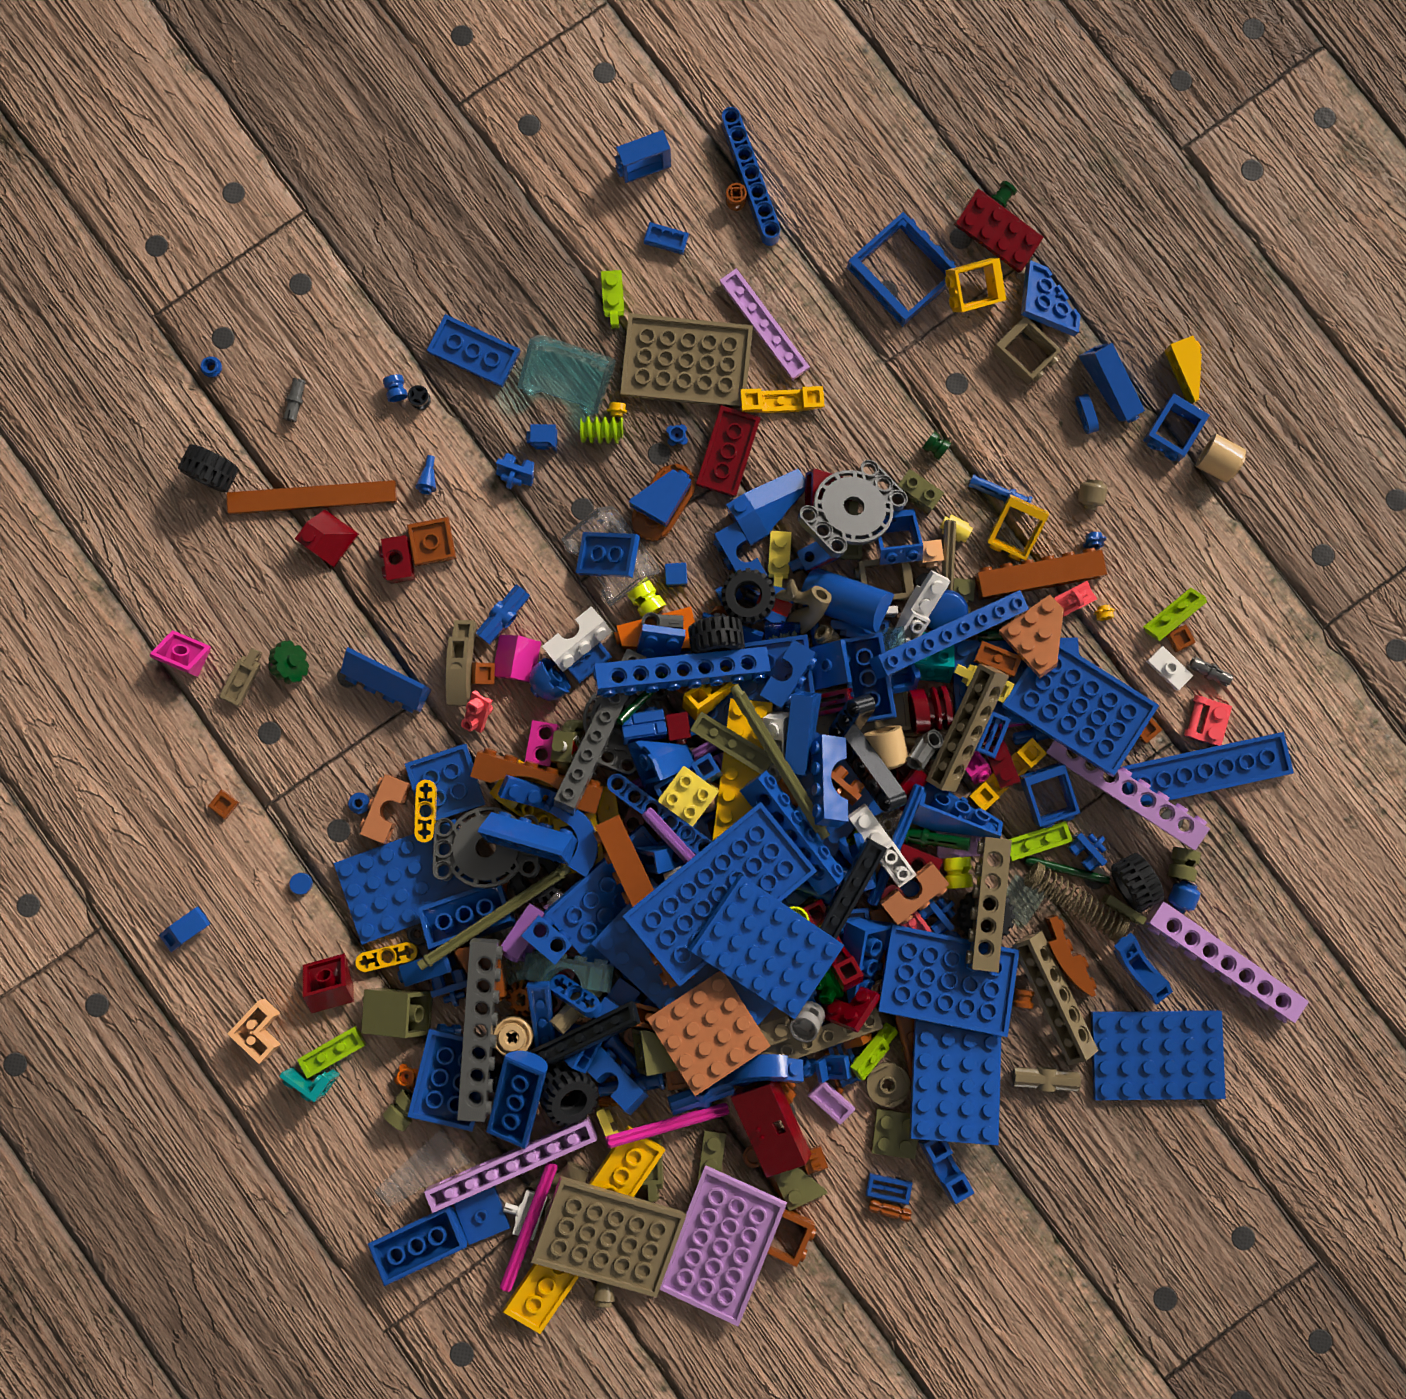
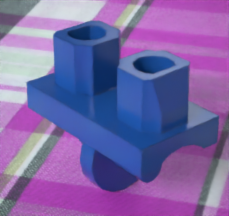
M506 453L502 459L498 458L496 462V475L501 476V480L507 481L506 488L512 489L514 484L521 486V484L532 486L534 482V462L524 460L522 466L515 464L516 457L509 453Z
M1076 833L1072 836L1074 840L1067 849L1074 856H1077L1083 850L1088 856L1081 864L1087 871H1091L1098 866H1104L1107 860L1099 851L1103 853L1106 850L1102 845L1105 838L1102 835L1096 838L1091 833L1087 836V839L1082 833Z
M941 897L937 900L941 906L939 908L930 899V904L925 909L917 910L924 920L932 914L936 916L938 920L929 926L934 933L942 934L955 928L944 914L946 912L950 918L955 915L951 909L955 904L952 900L946 903Z
M463 968L451 972L454 983L450 985L446 984L444 974L431 978L433 990L430 993L432 998L450 993L449 996L443 997L444 1003L452 1002L454 1007L459 1006V999L466 997L464 991L456 992L458 989L467 987V975Z

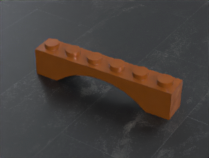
M484 748V751L480 750L477 752L470 777L489 783L503 779L506 775L526 776L549 783L558 790L565 778V775L560 774L556 768L547 766L546 769L538 767V763L526 760L525 763L517 761L518 757L505 754L504 757L496 755L497 751L489 748ZM590 780L577 809L593 814L597 813L604 787L600 786L601 782Z

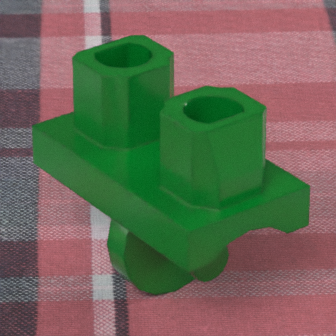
M829 968L815 989H819L821 992L818 999L822 1004H832L834 998H842L844 995Z

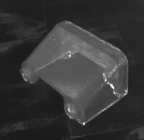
M606 506L593 510L563 536L561 540L568 553L579 555L583 532L634 534V532L614 507ZM640 540L633 578L596 576L603 585L601 599L609 607L615 606L626 598L634 588L653 579L660 573L658 565Z

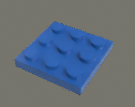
M466 743L405 763L415 797L416 786L420 781L430 780L435 783L437 787L436 821L486 805L479 780L470 777L473 762ZM426 783L425 787H421V791L425 792V799L420 798V802L427 801L432 803V798L427 799V794L432 791V788L428 787V783ZM423 805L420 808L421 816L428 817L431 815L432 809L429 805ZM431 820L423 821L424 825L431 823Z

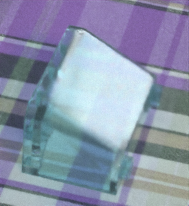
M537 335L529 340L517 388L523 389V393L534 396L535 393L543 392L579 404L583 413L594 415V413H599L616 360L551 337Z

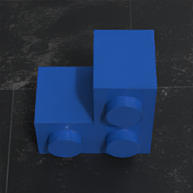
M622 976L619 977L608 995L602 1000V1010L595 1018L630 1001L640 1003L643 999L640 996L642 991H639L636 986Z

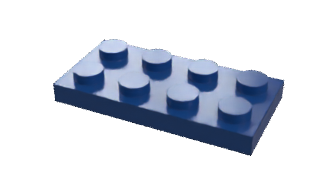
M446 314L427 349L429 354L502 388L521 352L519 348Z

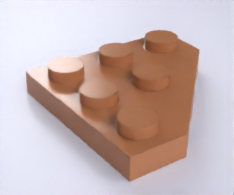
M1048 595L999 629V634L1039 678L1056 668L1058 663L1064 609L1051 595Z

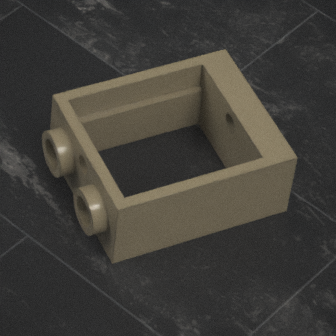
M1023 317L993 349V352L1028 385L1033 380L1037 382L1045 374L1043 370L1047 366L1051 368L1059 360L1057 355L1061 351L1027 317ZM1022 332L1048 355L1032 373L1006 350Z
M879 559L859 561L857 568H854L855 580L867 584L865 568L894 564L880 565ZM910 562L894 563L899 564L903 593L894 594L891 603L908 601L914 590Z

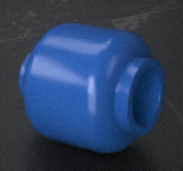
M1181 880L1180 883H1174L1168 897L1169 903L1174 905V909L1185 914L1186 910H1195L1201 895L1197 889L1198 886L1185 880Z

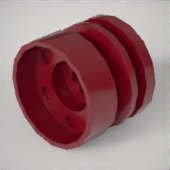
M945 685L938 687V693L935 687H931L929 697L926 696L923 688L908 691L910 723L915 735L930 731L932 722L937 731L942 730V724L945 730H949L953 721V704Z

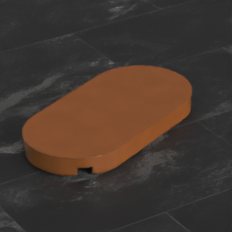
M681 464L664 466L653 478L650 485L672 469L677 472L682 470L690 476L691 486L666 527L635 509L633 510L632 526L640 538L647 541H658L665 538L674 527L695 492V479L687 467Z

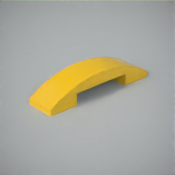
M823 386L802 387L799 390L773 391L740 389L741 409L745 412L788 413L825 407Z
M1031 738L1011 755L1018 775L1026 773L1047 753ZM993 772L969 797L981 809L986 811L1009 787L1001 790Z

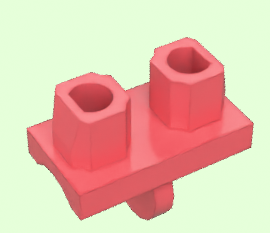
M1085 581L1054 599L1064 609V617L1097 600V597L1092 592L1088 581Z
M476 690L473 691L469 702H467L466 714L464 719H462L461 727L469 732L476 730L481 733L484 731L488 715L493 710L491 705L493 700L481 696Z

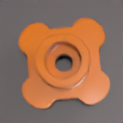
M401 1064L394 1082L397 1085L400 1084L410 1089L409 1087L414 1083L419 1070L417 1068L412 1069L407 1064Z

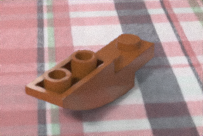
M1056 915L1045 917L1052 937L1047 940V943L1061 972L1080 991L1091 997L1096 996V983L1092 977H1089L1087 972L1089 968L1088 962L1079 953L1071 954L1073 947L1070 940L1066 939L1063 931L1066 929L1061 918L1058 919Z

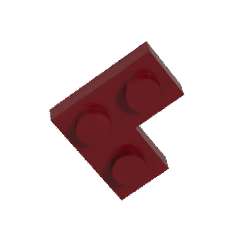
M860 987L850 1004L834 998L832 1004H829L824 1011V1019L858 1033L881 996L878 992Z

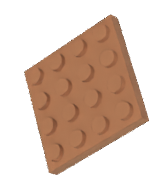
M721 971L647 1018L695 1096L770 1047L767 1039L730 981Z

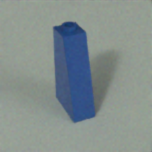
M1113 343L1095 346L1079 355L1081 362L1117 420L1130 423L1138 419V414L1145 410Z
M799 691L791 694L785 760L789 763L797 778H802L803 775L805 776L810 771L811 745L815 740L822 693Z

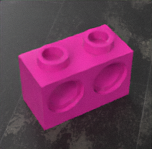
M532 720L525 762L528 760L538 763V766L552 767L553 734L555 730H559L558 724ZM545 728L551 729L552 732L551 737L547 740L541 738V731ZM541 749H545L548 752V757L544 761H539L537 758V753Z

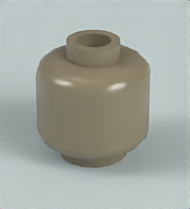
M1086 479V482L1080 485L1079 503L1084 504V509L1097 510V506L1105 504L1107 486L1103 484V481Z

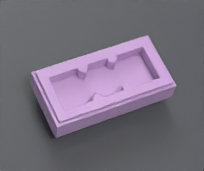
M826 1081L824 1083L818 1082L808 1093V1097L839 1125L855 1111V1107Z

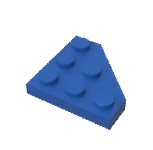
M1030 260L1026 264L1021 315L1075 337L1079 333L1080 314L1076 309L1073 310L1067 302L1069 298L1060 285L1056 286L1051 278L1053 274L1049 268Z

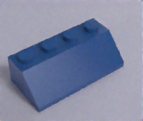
M347 647L340 672L346 675L345 680L355 685L357 682L365 685L363 689L373 694L378 691L384 694L383 699L393 704L395 701L403 704L401 708L411 713L414 710L421 712L431 692L430 688Z
M499 811L498 814L491 812L478 829V833L487 842L567 865L570 864L577 843V839L572 835L573 832L562 828L560 831L553 830L552 826L545 823L535 825L527 818L519 817V820L511 818L512 815Z
M500 885L488 889L474 888L417 908L428 949L430 951L435 950L508 902L509 900L503 886ZM513 911L473 938H480L514 926L516 921Z

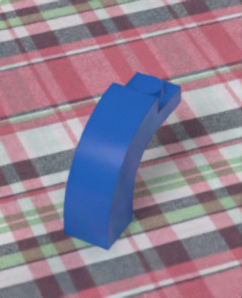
M553 806L550 813L570 825L577 835V850L567 866L586 877L595 865L598 856L599 845L593 834L596 830L589 818L577 809L572 816L570 813Z
M1132 933L1119 939L1113 951L1116 958L1136 985L1157 1005L1173 992L1169 982L1149 962L1142 952L1137 938Z
M757 1055L725 1076V1085L745 1087L751 1083L761 1081H781L800 1084L804 1082L803 1060L788 1058V1055Z

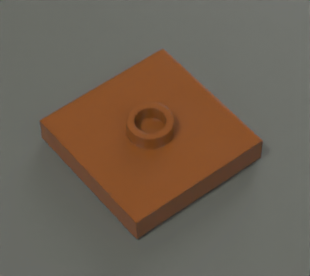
M449 517L407 525L415 567L457 559Z

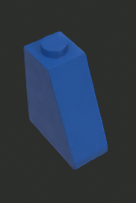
M672 469L632 497L629 501V506L666 527L691 486L690 476L682 470L677 472Z
M452 951L435 962L433 966H428L424 970H421L417 964L422 959L420 958L400 965V970L397 973L400 982L404 983L405 987L452 972L458 969Z

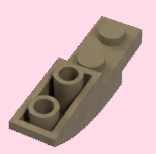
M454 620L452 637L448 639L446 658V701L448 706H466L470 699L472 657L477 629L475 620Z

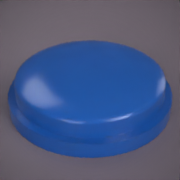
M945 590L928 617L930 619L928 626L934 630L968 614V605L965 599L955 591Z

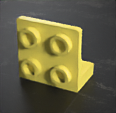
M683 766L659 797L658 802L693 827L719 790Z

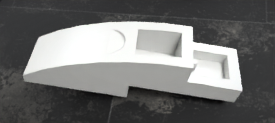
M931 570L922 585H916L896 625L893 634L894 639L891 640L890 644L892 648L923 634L930 623L929 615L951 582L948 578Z
M865 803L848 815L849 820L864 840L868 837L887 848L880 864L899 888L916 876L914 870Z

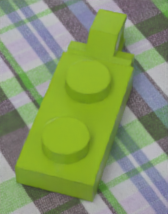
M622 270L601 271L605 317H610L611 329L619 328V317L624 316L625 313Z
M886 1022L883 1028L879 1029L876 1036L868 1042L863 1052L854 1059L850 1067L857 1078L862 1081L865 1080L888 1052L890 1042L898 1034L895 1027Z

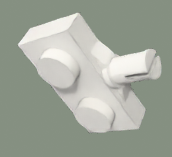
M527 1189L524 1199L519 1206L507 1202L505 1204L503 1212L516 1215V1223L512 1232L514 1235L519 1236L535 1194L534 1191ZM545 1200V1202H544V1205H543V1208H542V1210H541L540 1216H539V1218H538L537 1224H536V1226H535L534 1232H533L532 1237H531V1239H530V1240H532V1241H533V1239H534V1237H535V1233H536V1230H537V1227H538V1224H539V1221H540V1218H541V1215H542V1212H543V1209H544L546 1200Z

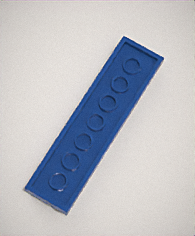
M1284 732L1122 766L1132 773L1131 777L1136 781H1139V779L1144 780L1151 785L1150 790L1156 794L1158 791L1164 793L1169 797V800L1294 773ZM1129 782L1122 785L1123 793L1130 795L1133 792V785ZM1145 794L1141 797L1140 802L1143 806L1150 805L1152 798Z

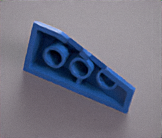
M796 469L754 488L726 504L728 515L734 523H738L750 546L767 537L778 521L783 519L789 508L805 492V477L799 469Z
M929 782L926 783L924 786L925 790L911 823L932 831L1000 839L1003 827L1001 820L981 808L976 809L968 804L969 800L964 797L960 799L952 794L951 791L940 790Z
M862 918L846 922L843 944L847 951L855 958L864 975L862 983L847 990L848 1004H850L860 987L871 990L872 985L875 984L873 980L876 972L882 969L883 963L880 961L884 951H887L888 939L893 923Z

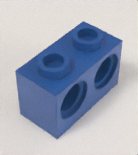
M538 914L521 936L556 965L573 945L569 941L572 937L563 929L557 931L553 927L555 922L547 915L541 917ZM538 924L546 927V933L541 937L533 933L534 927ZM560 939L563 942L562 949L559 951L552 950L550 948L552 940Z

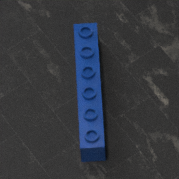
M767 770L748 782L740 790L752 808L759 802L765 806L817 870L807 881L819 896L834 888L843 880L846 874L843 872L841 865L834 860L828 848L818 839L815 831L803 819L801 812L794 807L788 795L782 791L776 779Z

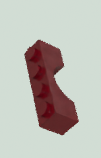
M822 899L802 909L808 914L809 921L817 926L827 908ZM838 936L836 940L842 943L841 939ZM844 946L830 966L843 992L862 983L864 977L855 958Z

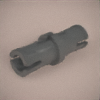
M297 378L292 379L290 394L286 397L288 402L283 416L284 420L297 422L299 408L303 404L302 395L306 381L299 378L298 381Z
M1196 656L1191 659L1188 665L1189 669L1204 675V678L1215 680L1226 687L1233 680L1232 674L1221 670L1216 664H1210Z

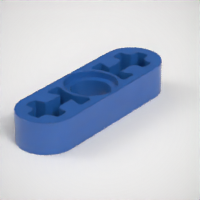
M562 974L556 975L550 980V989L553 994L587 1018H594L600 1014L602 1005L599 999L576 982ZM564 984V986L566 987V991L558 985ZM575 992H580V993H581V995H580V997H579L578 999H576V1000H571V999H570V997H571V995H572L573 993H575ZM585 1001H586L589 1005H591V1006L595 1005V1006H594L593 1008H591V1007H588V1008H587V1006L585 1005Z

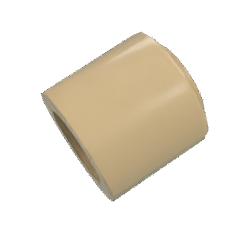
M1215 433L1203 448L1195 466L1224 482H1228L1241 469L1246 458V449Z
M885 726L864 733L868 742L889 770L898 768L907 762L908 752L902 726Z
M512 1014L505 1017L497 1024L493 1031V1035H497L495 1048L504 1056L513 1051H527L534 1041L532 1022L529 1018L523 1017V1015ZM509 1032L512 1034L513 1032H516V1039L518 1041H512L511 1043L508 1042L509 1036L507 1035V1033Z

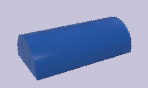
M815 568L808 574L801 592H805L814 586L823 587L832 597L824 615L874 633L878 632L894 597V594L820 568Z
M882 632L840 639L845 640L852 678V682L847 683V687L852 688L851 697L856 698L869 694L873 697L876 704L874 712L865 724L896 718L890 675L877 679L869 662V659L885 652Z
M513 1051L504 1056L491 1115L486 1129L487 1133L521 1148H527L548 1065L542 1057L527 1051Z
M450 1205L368 1243V1247L382 1283L386 1286L466 1248L467 1238L457 1212Z

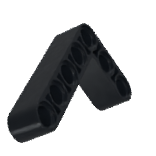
M864 694L846 702L830 725L829 735L846 738L847 758L845 760L864 784L880 809L884 812H890L904 806L907 803V796L861 732L862 727L874 712L876 705L871 695Z

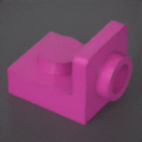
M974 751L965 771L970 776L973 784L976 785L986 781L992 772L982 755Z

